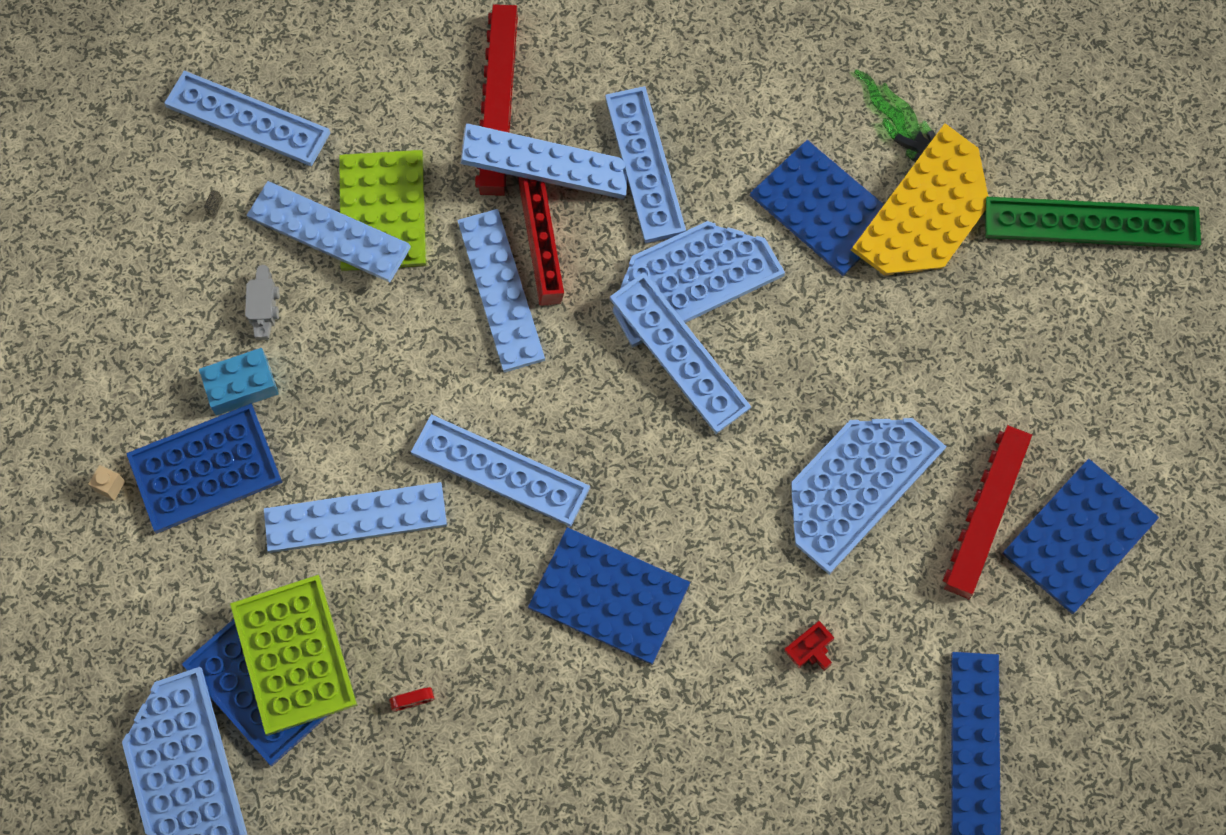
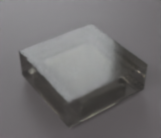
M212 190L204 205V209L209 217L215 218L223 203L220 192Z

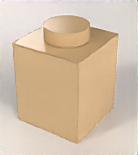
M99 465L88 485L95 492L115 500L126 481L120 474Z

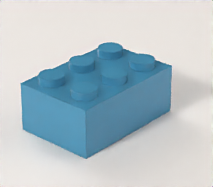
M262 348L199 369L210 407L216 416L279 395L267 356Z

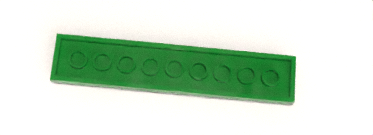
M986 197L985 238L1199 249L1201 246L1199 207Z

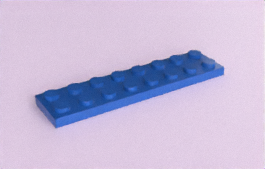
M951 653V835H1001L999 654Z

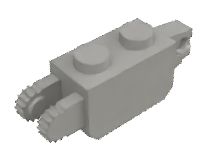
M263 264L258 266L256 270V279L250 280L246 284L245 316L253 326L256 340H269L271 327L275 326V319L279 318V309L276 306V299L280 297L279 287L275 286L269 268Z

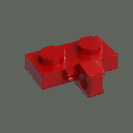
M818 621L784 648V652L798 668L809 661L812 665L816 662L825 671L832 663L825 655L828 653L826 646L834 641V636Z

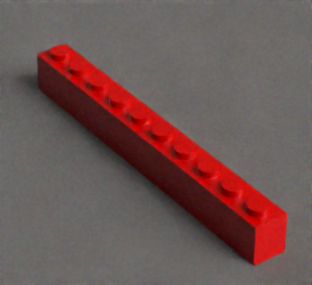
M493 4L492 12L488 13V25H491V30H487V42H490L489 48L485 50V59L488 60V65H484V78H487V83H483L482 88L485 101L481 102V114H484V120H480V126L510 133L518 11L517 5ZM477 168L480 169V172L475 177V188H479L480 195L505 196L507 174Z

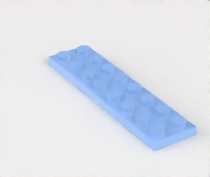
M183 71L164 103L166 108L311 167L330 135V130L326 127L187 71Z
M643 86L605 95L621 158L625 162L627 180L644 242L650 243L668 239L685 232V224L646 87Z
M466 123L460 164L624 199L626 196L627 174L625 162L622 158Z
M267 181L246 215L249 219L389 283L411 248L410 244L269 181Z
M495 209L457 220L503 372L545 361L499 210Z
M645 272L610 296L611 302L715 434L751 409L747 400Z
M432 414L411 451V454L569 527L572 526L590 490V485Z
M441 482L264 508L267 550L269 553L447 526Z

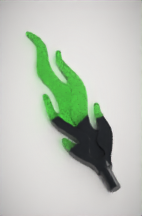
M855 70L854 73L867 84L873 105L895 125L897 131L888 119H883L882 124L888 134L899 145L907 148L906 156L916 162L935 137V132L924 120L922 128L929 139L927 140L923 136L917 117L908 103L894 94L886 83H883L884 94L897 108L893 107L882 97L876 83L868 74Z

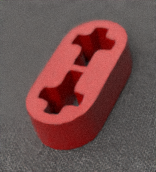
M431 687L407 692L389 699L393 712L435 700Z

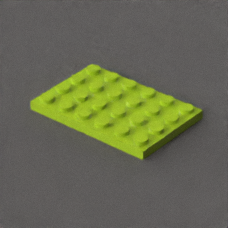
M423 150L339 155L340 213L409 243L411 248L399 268L426 266ZM340 260L341 271L360 270Z
M319 575L230 603L264 731L267 736L358 706Z

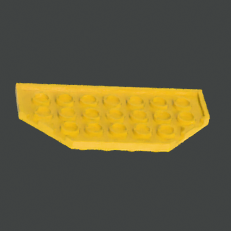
M944 123L851 248V251L884 276L893 275L894 273H913L930 269H943L986 210L988 192L979 148Z

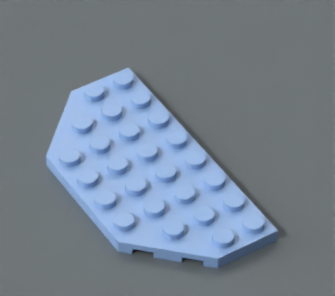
M707 221L633 255L621 288L645 272L686 323L784 277L785 271L765 238L746 235L743 231L729 227L726 229ZM614 305L613 313L632 348L644 343Z
M903 418V420L872 419V421L850 420L791 482L795 546L830 575L947 446L913 418Z
M197 667L154 682L145 704H142L134 719L135 722L122 741L145 834L247 835L202 668Z

